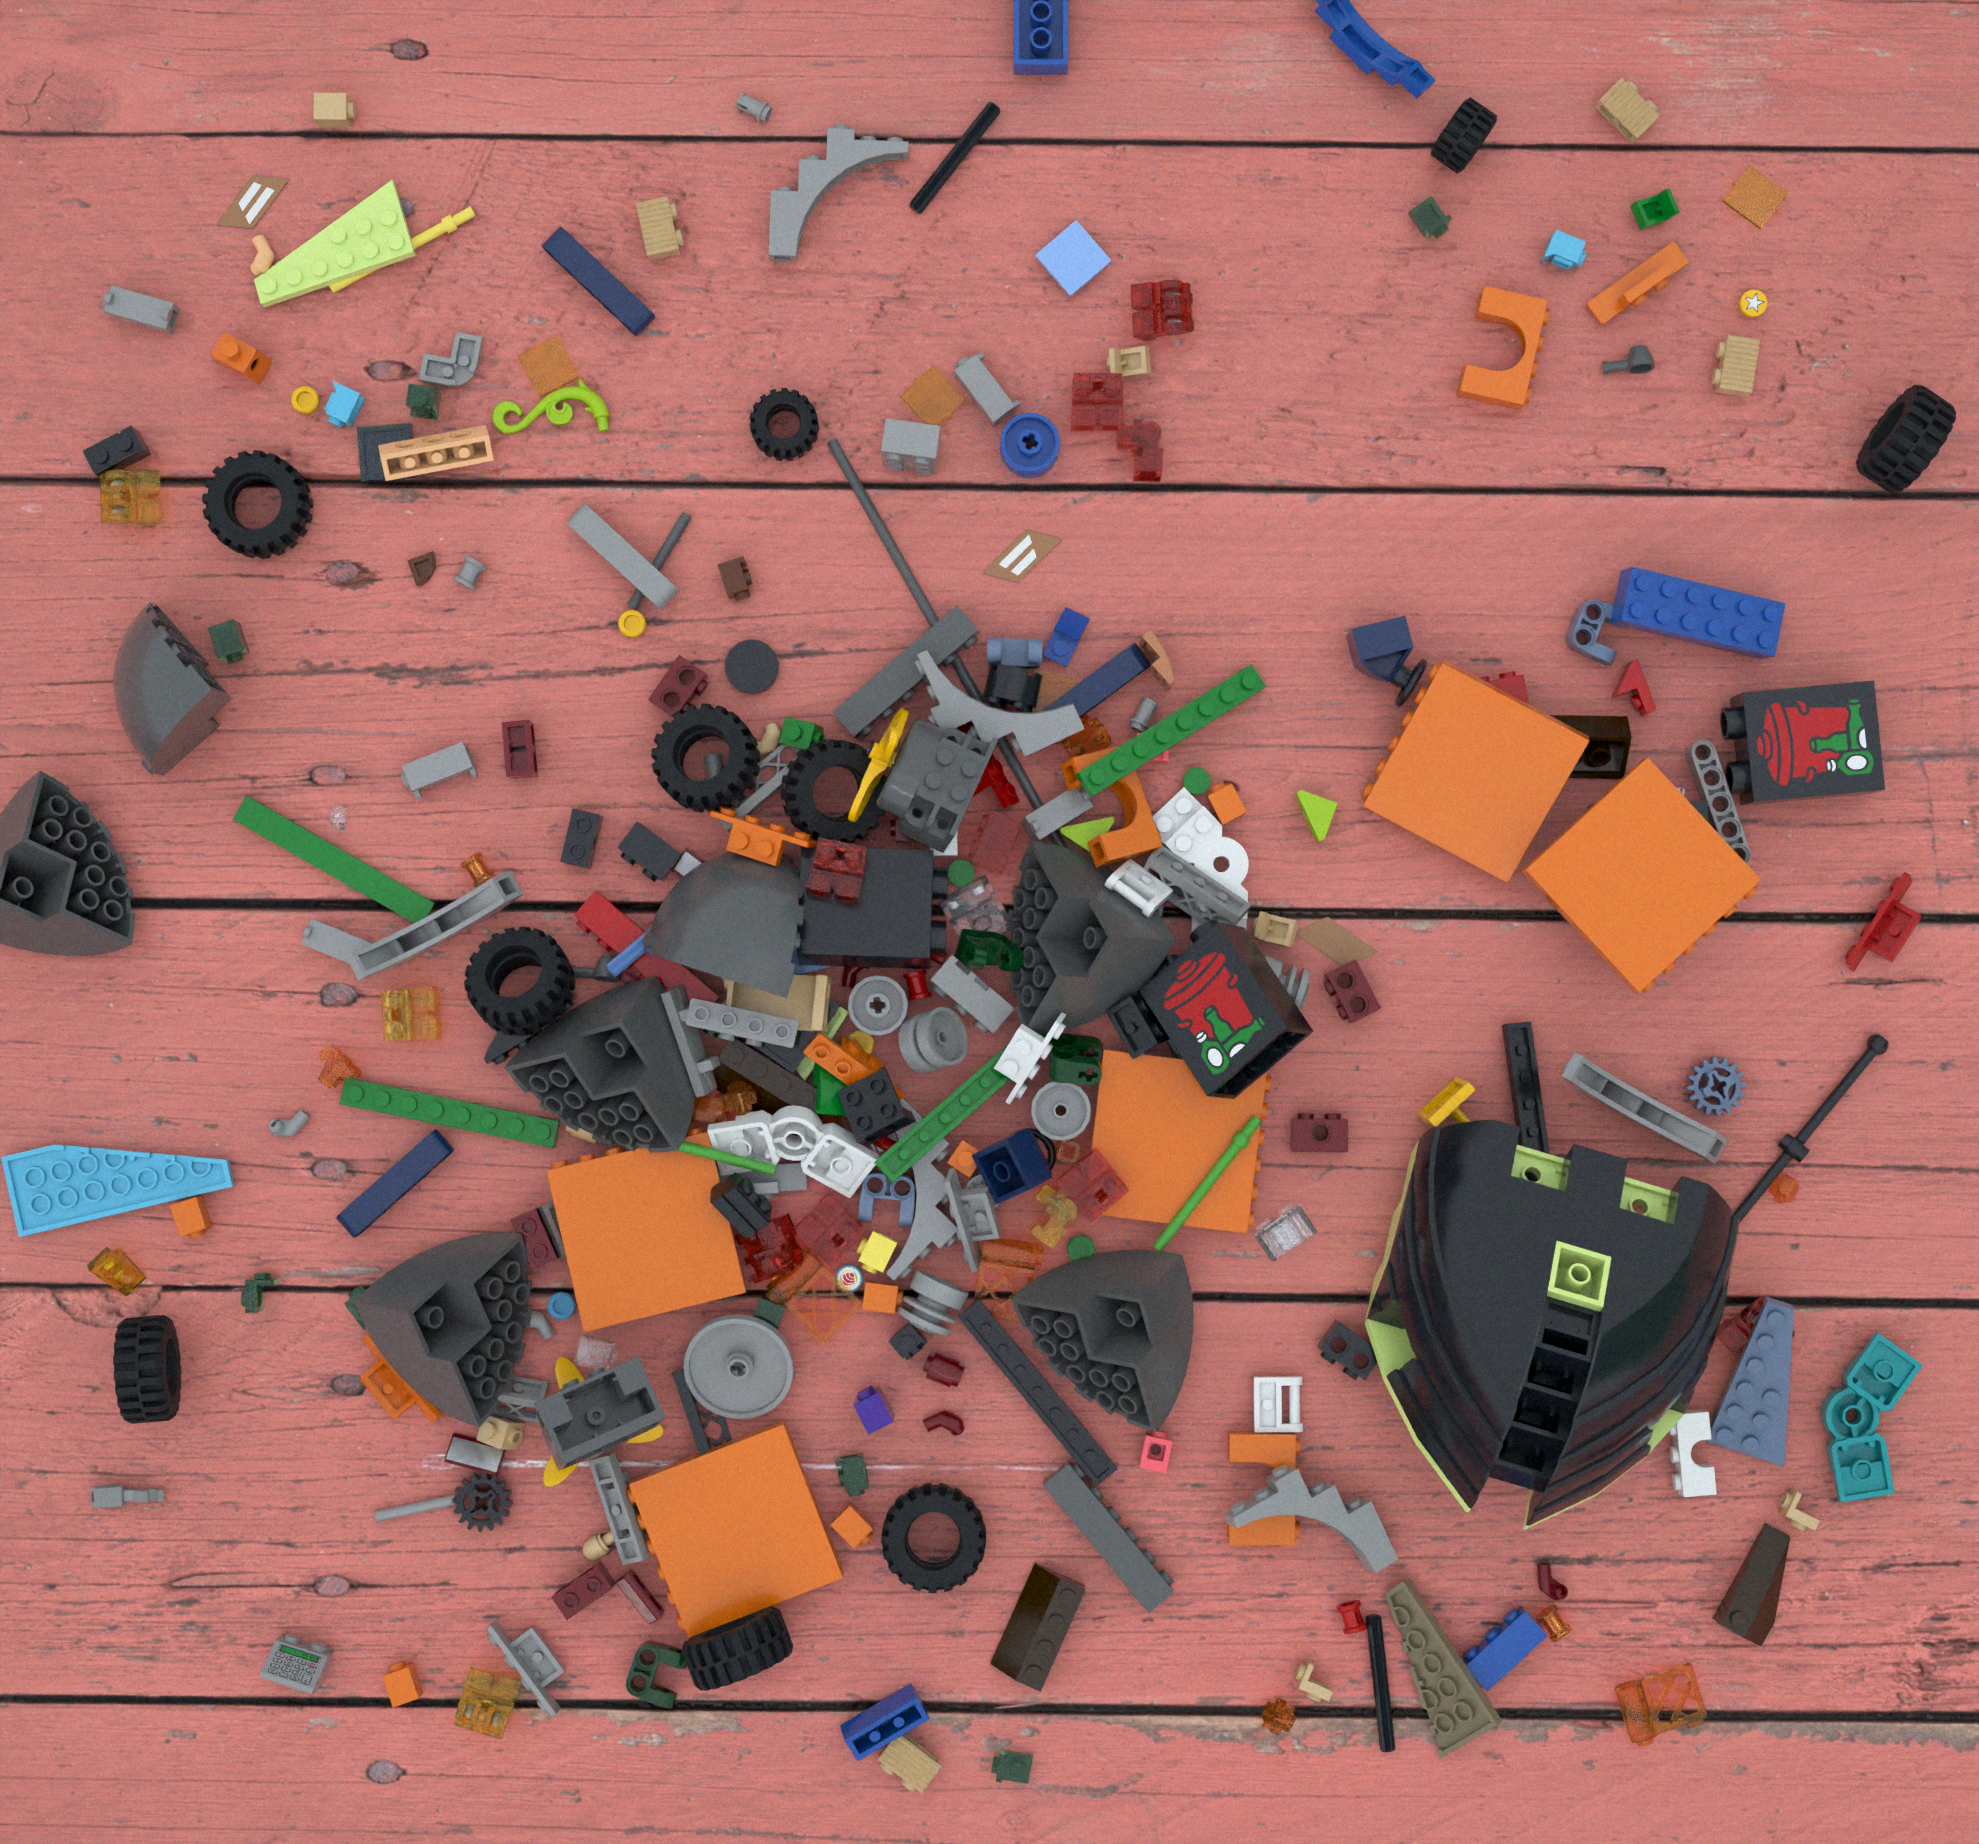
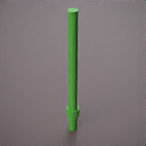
M1253 1115L1241 1132L1237 1131L1231 1140L1233 1142L1153 1244L1157 1250L1163 1251L1241 1148L1245 1149L1251 1140L1249 1138L1262 1123L1256 1116Z

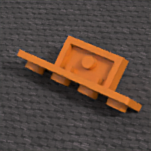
M1671 242L1587 303V307L1599 324L1604 325L1630 305H1633L1634 308L1648 298L1646 294L1654 289L1658 292L1669 283L1668 278L1688 264V260L1676 243Z
M721 806L720 810L710 811L709 816L733 823L726 847L728 851L773 866H779L786 841L807 848L817 847L818 842L811 840V835L808 833L795 831L792 834L786 832V827L770 822L768 826L760 823L761 818L747 814L743 818L736 815V810Z
M818 1032L803 1051L806 1056L847 1086L886 1067L880 1058L875 1055H869L857 1041L849 1040L844 1035L835 1043L822 1032ZM894 1086L899 1101L902 1098L904 1099L905 1094Z
M368 1333L362 1341L379 1361L361 1375L359 1380L393 1420L415 1403L431 1423H434L441 1416L440 1409L425 1400L398 1375L381 1354Z

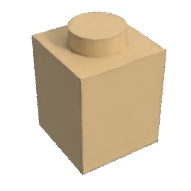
M314 93L313 120L319 127H351V118L356 116V107L347 93Z

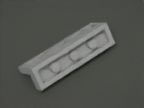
M781 744L758 764L760 771L756 781H754L756 784L755 793L748 799L739 801L736 798L732 801L735 802L737 816L745 818L746 814L751 815L785 785L781 782L783 775L787 776L789 772L788 764L780 762L781 752L788 746ZM792 747V748L794 749V751H796V753H798V752L801 750V749ZM777 757V763H770ZM765 766L777 767L776 775L768 782L760 781V772ZM718 819L730 833L733 823Z
M1163 845L1149 856L1144 866V869L1148 872L1151 869L1157 872L1162 882L1171 889L1175 885L1181 888L1184 896L1179 897L1173 892L1168 901L1202 924L1210 920L1218 921L1216 916H1223L1231 922L1230 925L1237 926L1238 922L1251 907L1250 903ZM1199 900L1202 902L1207 911L1202 912L1197 909L1194 901Z
M512 1375L511 1379L513 1380L510 1386H505L498 1397V1400L506 1403L508 1407H500L498 1405L491 1415L539 1423L537 1411L536 1413L529 1412L523 1407L536 1408L535 1402L546 1398L548 1381Z

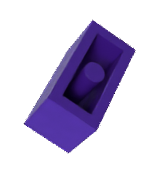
M871 1385L858 1392L853 1405L868 1435L893 1422L895 1415L880 1386L874 1389Z

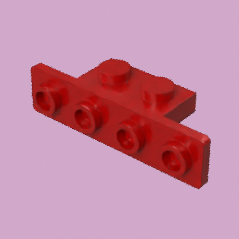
M970 721L957 728L959 731L967 734L968 730H970L969 727L974 724ZM992 753L973 797L991 786L1003 808H1007L1018 803L1019 799L1015 787L1006 778L1001 763L995 759Z
M1904 872L1901 878L1897 877L1893 881L1886 901H1880L1875 910L1876 916L1871 923L1867 922L1860 933L1861 939L1856 946L1852 945L1845 956V959H1847L1846 965L1853 972L1868 950L1893 962L1922 918L1921 914L1899 903L1912 884L1910 874Z

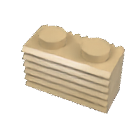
M1621 78L1597 102L1595 108L1622 135L1634 144L1657 121L1660 115L1657 113L1658 109L1655 104L1650 100L1644 101L1640 94H1638V88L1631 81L1625 82Z
M667 196L636 203L649 261L680 255L679 246H683L684 241L681 229L676 230L674 220L678 219L675 203L670 204Z
M1727 335L1723 342H1718L1716 358H1720L1719 367L1714 369L1712 375V384H1716L1715 393L1738 397H1748L1752 393L1760 340Z
M906 1733L886 1744L878 1754V1760L881 1761L879 1766L888 1774L892 1775L895 1772L903 1778L901 1783L912 1792L917 1789L922 1793L942 1767L940 1759Z

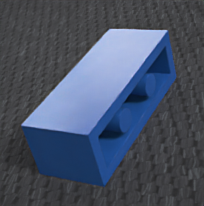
M1521 1606L1518 1609L1513 1608L1504 1616V1622L1498 1628L1492 1627L1483 1636L1485 1640L1477 1647L1475 1645L1470 1647L1463 1655V1661L1467 1668L1486 1691H1489L1548 1636Z
M909 1684L841 1724L840 1728L846 1744L856 1760L859 1761L929 1720V1716L913 1685Z

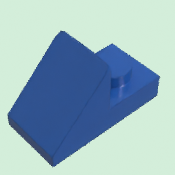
M1065 607L1042 656L1067 668L1090 618Z

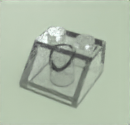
M985 874L950 893L947 900H938L958 938L962 929L991 931L1002 935L1009 932L1007 930L1009 916Z

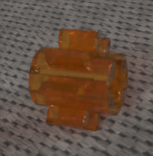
M742 1081L731 1083L727 1087L728 1093L722 1094L723 1105L726 1106L727 1112L732 1111L735 1115L740 1116L749 1113L752 1110L751 1104L757 1103L756 1092L753 1091L752 1085H747Z
M1277 1698L1275 1704L1268 1701L1261 1713L1264 1721L1262 1726L1270 1729V1732L1276 1735H1280L1281 1730L1289 1732L1296 1721L1293 1713L1295 1708L1280 1698Z

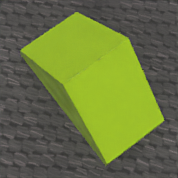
M1300 790L1294 796L1316 842H1321L1326 837L1338 803Z
M1114 817L1061 827L1059 829L1060 835L1091 854L1087 842L1101 834L1108 833L1114 823Z

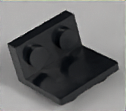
M1141 993L1129 996L1106 1011L1133 1059L1138 1058L1158 1044L1171 1040Z
M880 1069L838 1091L839 1099L858 1142L870 1145L916 1122L912 1111L902 1108L886 1069Z

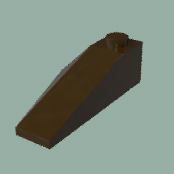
M1767 1523L1764 1524L1712 1618L1723 1627L1759 1646H1762L1775 1623L1790 1542L1788 1535Z

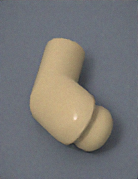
M769 723L765 726L766 732L762 740L757 742V749L760 755L773 752L776 749L781 736V730L776 723Z

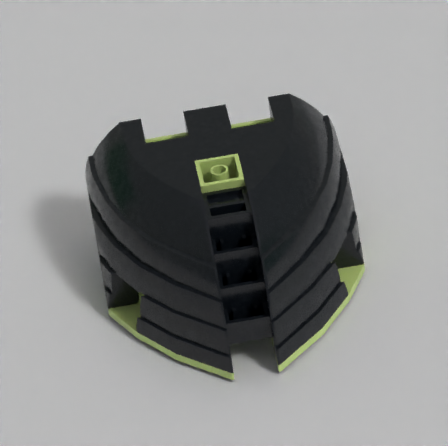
M1497 1120L1463 1122L1442 1128L1435 1126L1419 1138L1411 1152L1402 1198L1392 1215L1383 1262L1374 1276L1365 1326L1383 1381L1415 1444L1463 1509L1469 1513L1476 1503L1488 1477L1528 1488L1530 1490L1523 1529L1526 1530L1597 1496L1644 1460L1685 1414L1694 1394L1695 1385L1707 1368L1708 1356L1714 1344L1725 1308L1730 1269L1737 1242L1739 1217L1733 1215L1729 1205L1714 1188L1707 1183L1681 1176L1671 1190H1667L1625 1177L1628 1160L1577 1144H1573L1565 1158L1517 1145L1520 1127ZM1525 1172L1534 1173L1538 1181L1532 1182L1528 1180ZM1632 1204L1641 1205L1645 1213L1639 1214L1635 1212Z

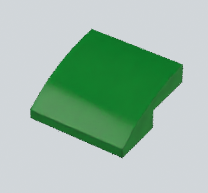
M815 1062L812 1085L817 1086L815 1113L846 1116L838 1096V1091L847 1087V1085Z

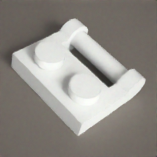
M1131 859L1112 873L1104 885L1112 891L1114 889L1143 910L1142 914L1148 918L1169 899L1174 891Z
M1253 1376L1254 1433L1303 1432V1423L1300 1422V1385H1303L1302 1376ZM1281 1386H1289L1288 1423H1282Z

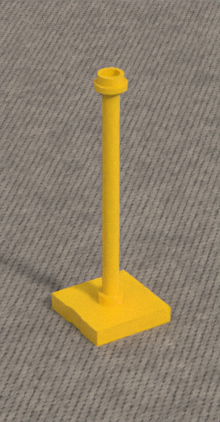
M1455 1077L1417 1115L1425 1123L1433 1127L1438 1126L1450 1115L1457 1123L1470 1122L1468 1117L1459 1109V1106L1475 1089L1469 1082Z

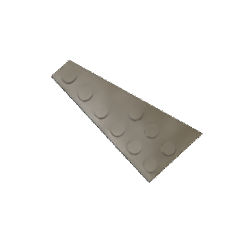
M1407 1578L1387 1591L1385 1596L1394 1623L1400 1629L1403 1638L1401 1644L1404 1652L1408 1653L1411 1662L1409 1668L1422 1707L1427 1710L1431 1722L1429 1728L1431 1734L1436 1737L1439 1746L1437 1752L1441 1759L1502 1722V1719L1410 1579Z

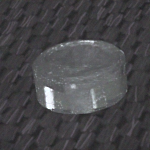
M334 805V810L329 814V822L333 826L334 832L346 831L347 807L345 805Z

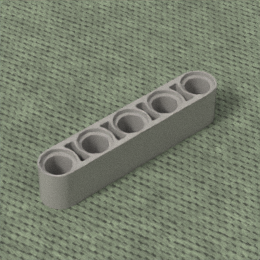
M585 503L566 522L660 610L680 591Z
M1699 740L1689 745L1685 754L1700 801H1708V823L1732 849L1740 852L1741 858L1748 864L1751 852L1716 749L1710 741ZM1697 746L1705 749L1706 758L1704 760H1699L1696 757L1695 749ZM1706 772L1714 775L1715 782L1713 786L1705 783L1704 774ZM1715 797L1720 798L1724 804L1721 812L1713 808L1712 803ZM1724 823L1729 824L1732 828V835L1729 838L1722 834L1721 828Z

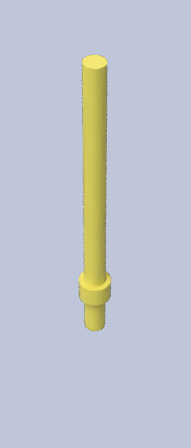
M471 206L453 216L449 214L441 219V223L411 238L414 249L446 232L450 234L458 229V225L475 217L476 215ZM376 270L329 285L333 293H336Z

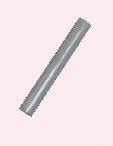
M452 1494L374 1512L375 1520L379 1522L454 1506L457 1504L453 1503L452 1499L457 1496Z

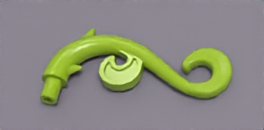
M578 380L579 387H564L545 396L516 425H507L505 423V415L508 412H515L519 417L523 414L521 408L511 401H503L494 408L492 421L496 429L507 435L523 430L545 411L548 419L553 424L559 426L567 425L574 417L573 409L567 403H563V408L559 411L556 406L561 401L568 399L580 400L589 406L585 407V410L591 412L594 420H597L599 432L609 431L607 418L610 415L606 403L601 396L586 386L582 380Z

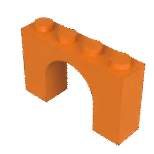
M1489 286L1483 287L1479 295L1474 318L1503 324L1512 329L1521 343V357L1517 365L1504 371H1494L1466 364L1461 373L1456 396L1515 410H1520L1524 403H1529L1532 388L1528 387L1530 377H1535L1538 362L1534 361L1536 351H1541L1544 336L1540 335L1542 325H1547L1550 315V309H1546L1548 300Z
M1120 746L1073 757L1060 765L1068 790L1072 791L1083 788L1076 774ZM1136 770L1107 787L1120 799L1124 809V821L1120 830L1101 834L1087 842L1096 868L1147 855L1162 847L1160 833L1156 829L1151 815V808L1146 801L1142 790V783L1137 776Z
M1228 1431L1229 1462H1261L1273 1468L1286 1464L1297 1468L1300 1472V1466H1296V1455L1301 1453L1300 1439H1296L1294 1432L1254 1433V1431ZM1276 1515L1257 1519L1239 1528L1227 1524V1542L1229 1545L1295 1546V1538H1300V1521H1295V1515Z

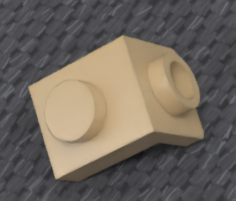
M1140 346L1122 350L1109 348L1107 367L1110 374L1120 379L1150 375L1149 347Z
M1260 911L1259 917L1255 919L1253 924L1254 938L1292 948L1299 922Z
M490 1415L480 1426L476 1440L501 1450H517L523 1438L525 1424L511 1422L498 1416Z
M1790 1488L1789 1492H1785L1779 1502L1781 1509L1779 1512L1791 1519V1525L1803 1531L1807 1527L1816 1531L1820 1520L1796 1509L1802 1493Z
M1307 1658L1305 1663H1300L1294 1676V1679H1297L1296 1684L1299 1689L1306 1692L1305 1696L1317 1702H1321V1699L1329 1702L1333 1690L1331 1686L1310 1677L1314 1663Z

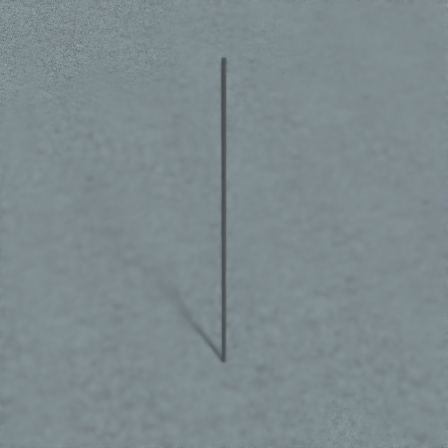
M836 438L832 439L827 443L828 447L930 627L934 626L939 621L938 617ZM956 653L958 658L951 664L969 696L986 704L959 654ZM1006 737L998 738L997 745L1034 811L1043 806L1040 797ZM1058 830L1049 835L1054 845L1068 849ZM1144 984V985L1137 991V993H1140V990L1143 989L1146 985ZM1171 1040L1167 1041L1166 1044L1174 1058L1183 1059Z

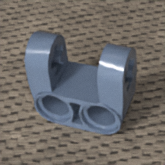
M1595 599L1579 605L1566 634L1567 646L1586 658L1612 666L1617 652L1597 643L1596 639L1603 622L1605 621L1610 624L1614 605ZM1588 606L1594 608L1596 612L1594 620L1589 619L1586 615ZM1578 631L1584 633L1586 637L1584 645L1579 644L1576 640Z
M987 638L988 667L990 664L996 667L997 664L1022 669L1040 668L1042 665V639Z
M880 1170L870 1171L864 1179L858 1221L872 1223L874 1198L901 1201L899 1226L912 1227L915 1207V1181L913 1177L903 1173L891 1183ZM873 1177L880 1178L883 1182V1187L880 1190H872L868 1185L869 1179ZM900 1180H905L910 1184L911 1189L906 1193H900L896 1190L895 1184Z

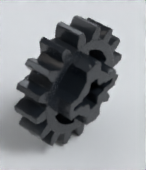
M474 1472L471 1475V1481L466 1478L462 1479L464 1488L456 1487L455 1492L460 1496L454 1497L452 1502L459 1504V1506L453 1512L454 1514H462L459 1523L467 1520L469 1522L467 1529L469 1530L474 1525H477L478 1532H482L484 1526H487L492 1531L494 1529V1522L501 1526L504 1522L501 1516H509L510 1511L505 1507L512 1506L513 1501L506 1497L512 1491L511 1489H503L506 1480L498 1483L496 1475L488 1478V1474L483 1472L482 1476L478 1478V1475ZM477 1484H488L491 1487L484 1489L480 1488ZM466 1492L471 1498L470 1506L467 1509L464 1503ZM491 1494L487 1502L488 1507L483 1504L474 1509L479 1500L478 1496L484 1498ZM497 1495H500L501 1498V1507L499 1511L497 1510V1507L494 1504ZM476 1514L486 1515L488 1519H477L474 1516Z

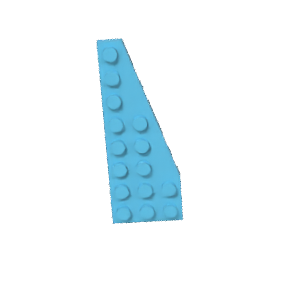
M61 1144L1 1157L19 1237L235 1186L229 1159Z

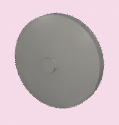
M743 1314L721 1316L704 1324L690 1340L683 1364L686 1383L696 1400L711 1412L732 1419L755 1418L773 1410L787 1395L794 1374L792 1351L783 1335L766 1321Z

